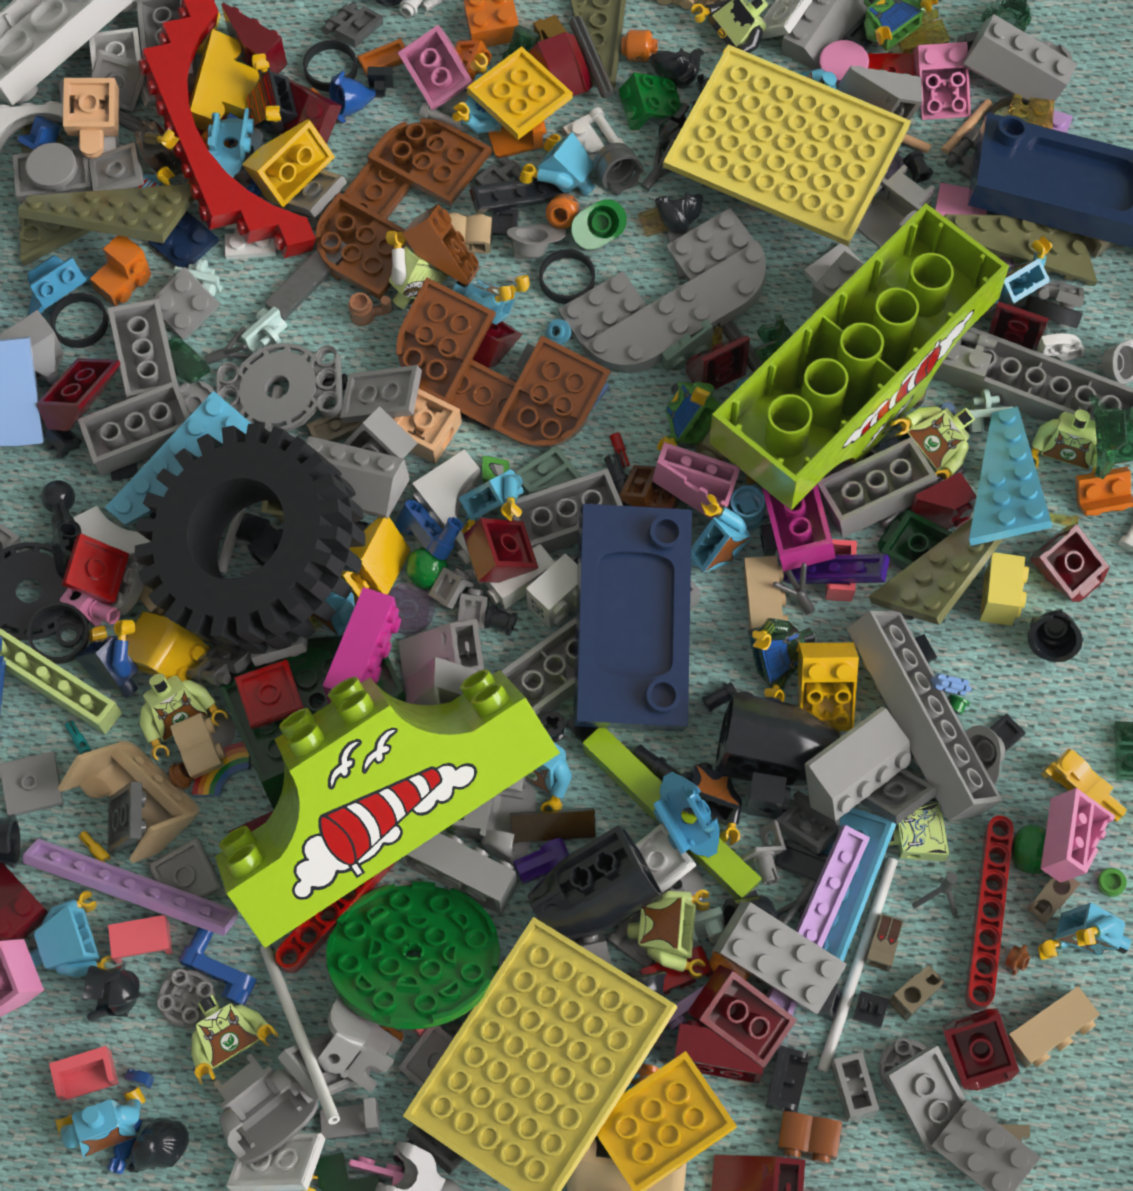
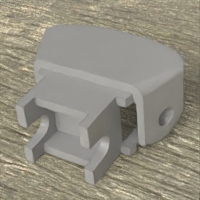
M905 165L888 180L883 178L876 193L884 186V194L874 195L857 228L865 237L879 247H882L925 203L931 206L932 200L929 197L934 193L935 187L931 185L924 190L904 175L908 168Z
M525 776L464 816V820L455 822L453 824L455 836L481 839V844L485 846L488 854L514 866L513 861L526 856L531 842L513 843L514 834L511 833L510 813L536 811V794L532 784L526 781Z
M338 997L328 1014V1026L331 1031L329 1035L332 1039L324 1050L319 1053L316 1060L326 1072L340 1073V1076L343 1078L349 1077L371 1093L377 1085V1082L369 1076L371 1070L377 1074H380L381 1071L386 1073L394 1062L386 1053L394 1055L402 1042L379 1027V1024L368 1021L353 1012ZM337 1054L340 1059L334 1060L330 1055Z
M251 1053L246 1056L250 1064L223 1085L218 1079L213 1082L225 1099L221 1103L224 1112L220 1114L219 1118L223 1136L231 1150L245 1164L256 1162L285 1144L311 1120L318 1108V1101L315 1102L312 1098L308 1097L304 1093L303 1087L286 1070L279 1068L274 1072L269 1066L263 1070Z

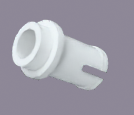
M402 0L399 8L400 13L407 18L415 16L417 8L423 0Z

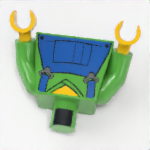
M864 0L863 3L868 7L864 22L866 38L869 41L878 42L887 52L921 27L922 10L930 12L932 10L931 5H937L938 1Z
M677 382L672 386L671 392L674 396L666 407V414L670 422V434L660 439L656 449L661 451L664 442L675 446L679 442L693 445L700 443L711 427L712 414L721 406L712 396L715 391L712 384L695 382L694 384Z

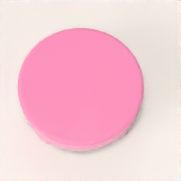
M839 40L827 45L821 52L819 61L820 69L835 74L837 78L836 85H839L850 66L868 68L869 57L865 49L861 45L849 40Z

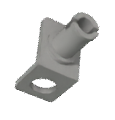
M772 820L759 829L763 847L753 848L740 857L743 861L757 862L762 885H771L780 881L773 857L785 851L786 848L777 820ZM770 830H772L775 834V842L773 845H771L768 841V833Z

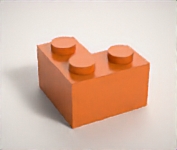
M119 235L103 248L108 262L90 278L94 290L114 307L120 303L127 302L132 292L138 286H144L149 281L151 275L143 249L128 237Z

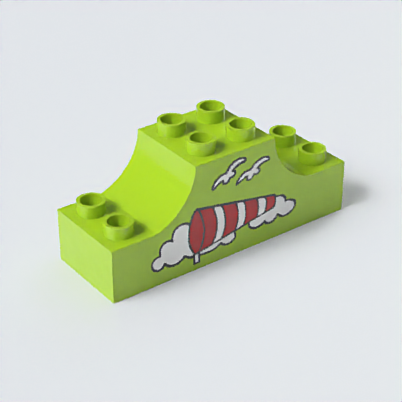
M925 203L712 414L709 444L792 510L834 467L847 459L853 464L861 461L894 427L891 426V423L906 415L924 396L929 382L955 344L999 299L1009 265Z
M483 669L470 675L460 685V689L463 692L462 695L451 702L437 705L407 703L384 692L371 677L362 683L357 677H350L337 684L328 693V697L332 701L330 704L313 715L308 708L300 709L288 716L280 724L279 728L283 734L277 737L275 742L283 758L284 784L278 804L267 822L251 832L248 826H242L227 834L219 843L222 852L215 856L227 895L264 948L560 754L525 696L501 670L491 675L488 669Z

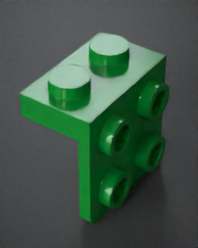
M633 72L619 89L625 116L630 130L633 131L640 130L650 117L665 119L672 116L681 103L674 81L668 78Z

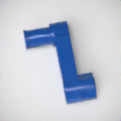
M407 500L394 524L398 531L406 535H415L425 549L440 560H446L455 546L454 541L464 527L459 519L449 517L442 529L435 519L429 515L427 509L414 500Z
M198 927L189 946H185L178 962L185 967L199 971L208 977L227 984L221 997L236 1005L242 1004L245 1006L257 980L246 973L207 957L204 952L214 932Z

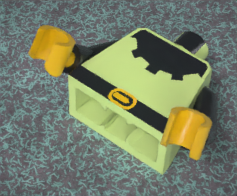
M722 0L708 4L706 8L702 4H695L691 8V14L701 13L695 15L697 23L703 22L705 16L708 15L709 18L707 20L727 46L731 45L751 53L759 47L763 31L766 28V23L759 14L768 6V3L765 0H752L750 3L747 0Z

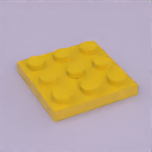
M522 46L467 87V94L517 140L570 101L573 95L563 83Z

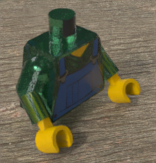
M767 618L761 627L747 630L757 674L770 685V688L764 690V695L766 697L778 698L781 702H784L785 695L783 689L785 684L798 669L799 643H815V636L810 628L798 631L789 621Z

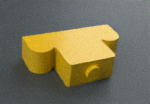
M213 29L206 40L189 100L196 128L205 131L208 130L209 124L213 125L214 123L212 121V113H219L220 120L223 115L228 117L229 113L243 120L245 108H249L247 96L259 80L258 70H254V68L236 61L241 53L240 43L235 38Z

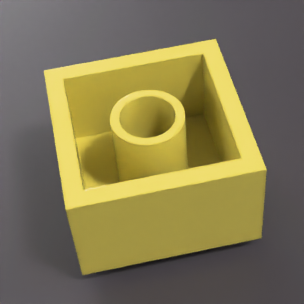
M995 552L991 555L984 572L980 612L981 622L1012 626L1015 618H1020L1021 609L1025 607L1027 595L1026 592H1023L1024 583H1027L1029 567H1024V556Z

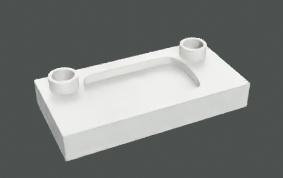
M13 0L0 11V99L11 105L30 100L37 93V84L120 12L130 11L137 7L136 0Z

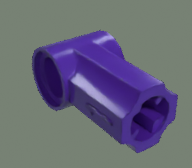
M557 838L542 845L540 850L513 861L522 884L524 885L545 876L553 867L569 855V851L564 840Z

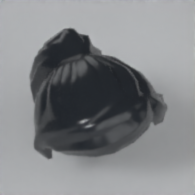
M682 48L677 53L659 50L649 57V63L659 76L673 80L677 87L683 89L696 79L700 71L701 56L704 55V51L699 48L694 49L691 53L685 52Z
M685 193L684 198L677 200L668 199L667 196L656 198L655 204L664 226L675 233H686L689 224L697 219L702 211L703 196L701 194L690 195Z
M158 1118L150 1122L133 1143L130 1153L132 1161L128 1165L129 1172L138 1173L149 1166L160 1168L173 1167L184 1154L189 1143V1133L185 1125L180 1121H173L168 1118Z

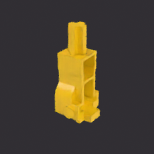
M1069 748L1065 750L1040 774L1045 779L1050 777L1057 784L1060 783L1068 791L1075 788L1079 789L1115 815L1113 819L1115 822H1118L1127 811L1125 807L1109 795L1113 787L1096 774L1089 764L1074 750Z

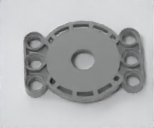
M291 343L273 344L253 353L239 368L234 363L227 362L222 364L217 370V394L225 399L228 394L235 393V400L229 404L249 422L260 424L269 432L272 431L273 426L284 429L287 432L292 431L307 422L318 409L328 418L337 416L342 409L341 357L331 345L320 347L314 355L310 350L300 345ZM292 350L300 351L304 354L300 356L297 353H293ZM326 354H334V358L330 363H322V358ZM228 371L236 372L233 379L229 381L224 380V375ZM329 376L335 377L332 385L323 386L325 378ZM279 379H287L289 381V390L283 397L271 398L267 395V390L273 382ZM327 400H336V404L332 409H324V404Z

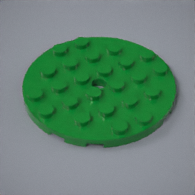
M412 881V885L395 887V884H390L363 895L337 919V925L332 934L329 935L327 942V970L331 984L339 998L359 1016L390 1028L424 1029L453 1021L469 1012L481 1001L491 980L499 969L500 946L497 930L492 919L480 904L465 893L454 888L447 890L436 887L435 883ZM413 950L419 951L421 954L418 958L417 956L406 957V953Z

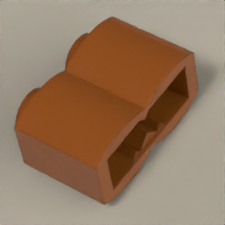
M783 1111L777 1150L783 1151V1156L788 1158L800 1159L801 1154L813 1156V1162L830 1164V1160L837 1159L842 1122L829 1118Z

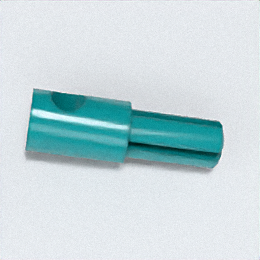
M74 721L66 722L65 727L71 735L78 752L83 754L85 751H92Z

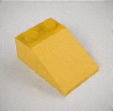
M307 119L259 147L242 165L266 199L284 207L335 156L311 121Z

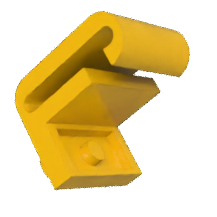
M142 611L135 622V632L126 637V641H129L128 655L137 665L138 670L153 676L163 674L166 679L178 676L181 681L191 680L187 676L188 669L197 667L200 664L198 658L210 649L199 637L167 617Z

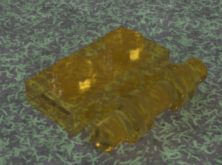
M937 9L930 12L922 10L921 27L898 43L901 53H913V49L918 45L949 43L950 38L943 20L933 21L939 18Z
M1015 94L1012 96L1008 112L1010 115L1019 118L1027 117V123L1052 129L1055 100L1030 97L1028 105H1024L1022 103V96Z

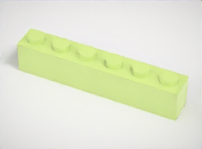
M0 628V636L3 637L0 655L4 656L3 660H6L5 670L106 735L122 714L117 704Z

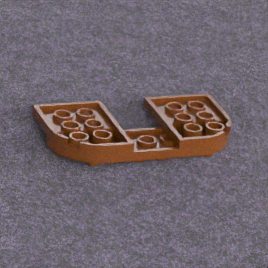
M421 118L420 122L407 124L405 121L390 129L368 154L367 164L343 194L338 193L318 221L315 234L317 249L321 260L330 270V275L338 281L342 278L380 300L392 285L389 282V278L392 274V249H394V245L387 243L386 234L388 231H405L404 228L389 221L388 217L412 186L451 207L490 156L492 148L450 124L435 119ZM329 239L338 241L334 247H327L324 244ZM342 240L347 245L341 251L343 260L336 265L327 259L325 253L335 254L339 252L342 247ZM406 240L405 244L402 245V248H403V249H404L405 246L411 248V246L409 245V243H408L407 240Z
M426 277L400 327L396 344L400 366L418 365L422 370L419 389L459 408L461 414L528 447L551 448L575 437L587 423V418L603 390L611 370L542 335L517 382L479 364L472 359L494 320L496 312Z

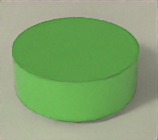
M1116 868L1103 870L1097 878L1098 889L1108 897L1119 896L1127 885L1125 875Z

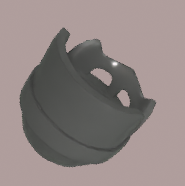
M616 142L603 146L598 151L593 162L594 173L603 187L606 189L608 186L611 191L619 195L623 190L635 187L640 174L644 172L643 165L633 150L623 143Z

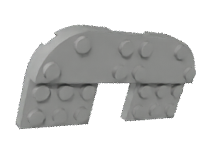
M731 207L666 245L668 253L685 275L688 282L647 306L622 271L558 309L563 320L570 325L571 332L593 361L607 369L622 370L624 373H635L650 369L662 362V353L670 346L676 344L687 333L693 337L703 329L701 323L704 320L708 319L712 326L719 324L721 327L746 312L756 303L763 291L766 278L765 255L760 243L754 241Z

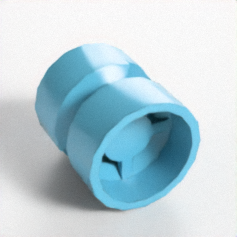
M750 485L741 486L736 489L731 495L730 510L744 520L747 531L759 527L764 520L765 513L764 494L760 489Z

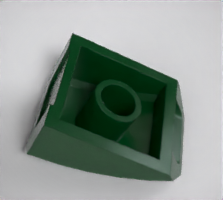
M905 510L892 520L878 541V549L882 554H887L891 562L904 570L953 532L910 510Z

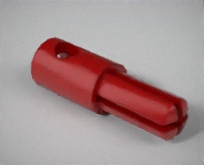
M619 432L611 434L609 438L615 454L618 453L621 456L620 452H622L625 463L629 467L630 462L621 434ZM621 456V462H622L623 468H626V467H625V464H624V462H623L622 456Z

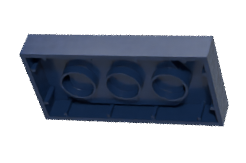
M987 112L978 132L968 206L1133 248V150L1027 123L1017 116H1000Z
M601 504L582 505L579 511L574 727L683 732L688 727L692 510Z

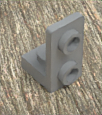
M376 1098L363 1099L364 1104L336 1107L340 1117L339 1122L336 1124H329L324 1110L321 1109V1133L325 1140L381 1133L379 1105Z

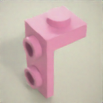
M359 1156L357 1161L350 1159L348 1164L352 1169L393 1179L392 1186L398 1184L404 1176V1168L393 1164H387L386 1168L375 1166V1160Z

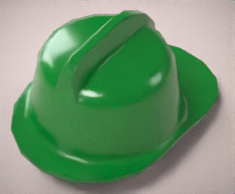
M607 199L598 201L582 210L574 217L571 224V233L574 241L584 249L594 250L617 238L623 233L627 224L625 210L616 201Z

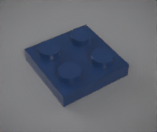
M186 211L164 243L148 241V244L172 265L188 269L190 264L196 263L219 242V239Z

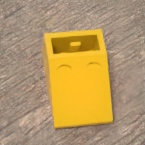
M378 517L363 531L366 539L365 546L350 547L349 549L362 560L359 573L342 571L340 577L352 587L351 593L354 596L355 604L363 587L388 595L411 551L389 517L388 519Z
M854 642L799 643L798 707L806 710L838 731H849L854 727L859 660Z

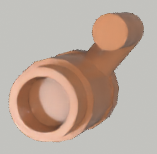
M362 292L353 294L348 303L351 321L355 325L366 326L376 316L390 314L392 312L390 297L383 296L380 300L381 305L373 307L372 301L367 294Z

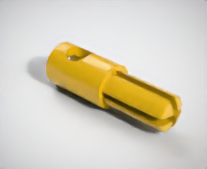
M87 831L80 833L79 839L88 847L89 852L97 860L106 862L105 859L108 861L111 858L106 850Z

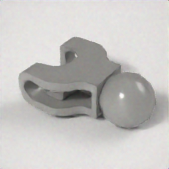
M398 1140L393 1153L404 1163L405 1172L403 1178L398 1184L393 1186L379 1182L375 1191H462L456 1182L443 1178L438 1174L436 1162L432 1154L413 1144Z

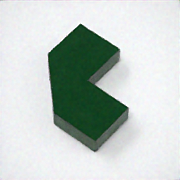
M343 1152L319 1158L316 1165L321 1191H375L377 1184L380 1182L378 1175L349 1182Z

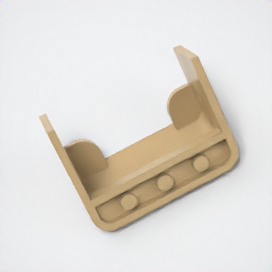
M121 741L77 755L57 789L63 792L80 786L87 796L103 798L106 796L110 797L130 782H142V791L146 792V803L144 808H142V819H145L146 830L142 839L137 841L138 846L129 858L132 863L160 853L193 822L199 812V807L180 787L174 786L169 780V776L138 746L131 742Z
M595 1138L565 1184L568 1191H632L612 1158L596 1157L597 1142ZM687 1162L646 1191H684Z

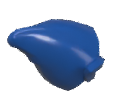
M344 71L331 79L329 88L330 100L342 105L337 120L343 124L346 122L345 117L362 110L375 98L376 94L375 89L368 88L357 80L344 77Z

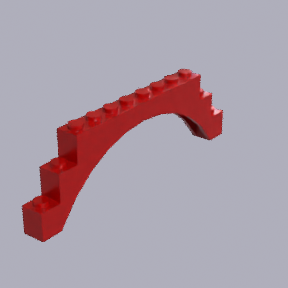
M182 0L181 7L178 8L180 19L162 23V30L158 35L160 45L142 49L139 68L141 74L147 77V87L150 95H154L156 99L157 113L164 118L165 132L169 129L174 132L175 137L179 138V141L173 147L176 158L180 157L184 178L190 181L191 195L199 203V214L202 221H206L209 230L236 224L240 236H244L247 244L274 238L277 250H281L284 258L312 252L316 238L307 217L274 206L248 191L222 168L208 151L201 138L189 106L187 78L189 68L198 48L216 26L219 11L214 0Z

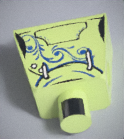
M939 803L920 807L896 824L888 846L898 845L900 859L946 861L949 851L943 814Z

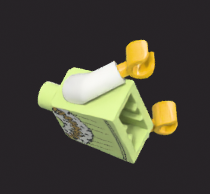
M388 231L386 241L389 245H394V249H392V274L389 282L398 291L392 301L398 307L405 309L410 300L416 298L426 277L443 285L444 280L449 275L417 256L412 248L405 246L403 249L402 245L406 242V238L402 234L403 232Z

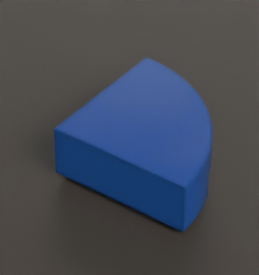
M130 1068L127 1070L124 1080L150 1089L154 1077L147 1072L135 1071Z

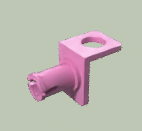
M68 588L60 598L61 602L71 604L80 610L94 627L99 626L103 620L109 624H115L120 618V611L117 608L83 593L78 599L71 600V595L75 591Z

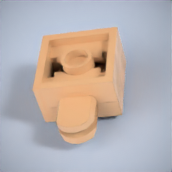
M64 78L63 127L68 136H79V149L87 158L94 159L102 155L104 151V136H118L119 87L115 78Z
M418 389L414 415L392 418L417 442L410 452L434 464L437 463L462 424L459 408Z

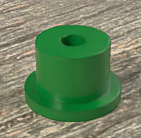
M950 694L948 697L954 712L962 715L965 707L970 704L967 700Z

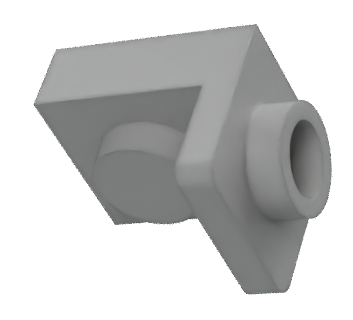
M443 567L428 595L446 607L453 609L465 586L473 589L476 584L468 579L470 574L456 567L453 571Z
M468 588V592L461 593L457 622L477 619L478 629L485 628L484 623L490 597L489 595H484L483 589Z

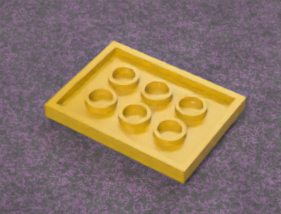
M685 1051L623 1093L597 1136L632 1191H646L732 1132L737 1126Z

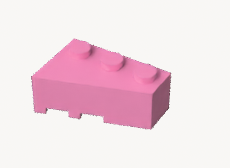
M664 442L652 481L712 520L713 517H717V514L707 516L700 503L702 502L705 505L711 504L707 495L712 494L715 496L719 507L725 506L727 508L740 468L736 465Z
M1077 788L1051 798L1041 870L1060 883L1086 874L1098 851L1096 846L1099 840L1104 839L1107 833L1105 828L1108 823L1113 821L1115 815Z

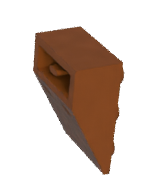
M437 204L415 217L402 234L417 256L467 286L479 270L478 259L474 253L469 252L465 246L463 235L456 231L451 224L452 221L449 213L445 209L442 210L441 206Z

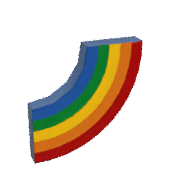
M244 742L235 743L223 748L226 754V758L223 759L225 766L196 778L192 790L193 797H221L223 787L229 778L238 772L250 770V756Z

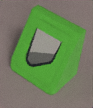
M482 456L483 484L509 470V461Z

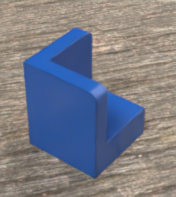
M35 116L30 135H21L17 141L34 150L46 143H56L61 127L42 116Z

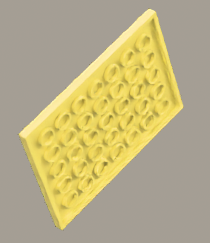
M728 45L664 159L663 167L849 246L910 127L911 121Z
M533 917L491 980L483 998L472 1009L403 1114V1117L511 1191H562L678 1007L665 997Z

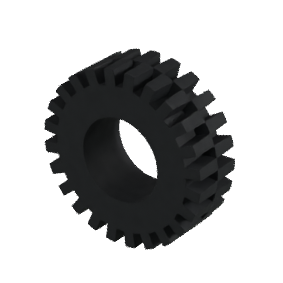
M248 424L246 434L234 425L222 428L223 444L209 434L197 439L202 456L199 458L185 448L174 456L184 469L178 476L165 468L160 471L156 479L165 485L168 490L164 497L147 492L143 504L156 513L155 519L138 518L136 531L151 542L135 545V558L148 566L138 572L140 580L144 585L153 590L148 595L154 605L166 612L165 616L209 644L214 646L217 644L227 651L240 653L242 647L252 654H263L266 652V643L279 650L292 646L289 631L296 633L304 639L314 634L316 631L309 620L313 613L329 621L336 614V611L325 601L331 592L347 599L352 587L340 575L342 571L360 572L362 560L349 549L350 547L365 546V533L354 524L363 520L364 516L362 508L351 499L356 495L351 484L341 477L342 473L300 437L296 436L294 438L284 429L275 426L269 432L260 424ZM269 500L280 501L284 514V528L280 543L272 557L261 568L247 576L236 579H223L218 566V546L229 522L240 511L252 504Z

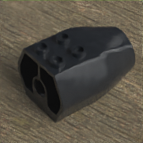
M746 691L734 692L722 721L715 771L724 773L729 777L752 781L753 772L787 777L786 786L806 785L805 763L839 739L840 732L806 710L790 703L781 702L778 698H762Z
M617 825L560 861L530 891L528 899L539 921L570 940L606 931L641 911L647 905L661 898L663 893L645 862L642 853L623 826Z

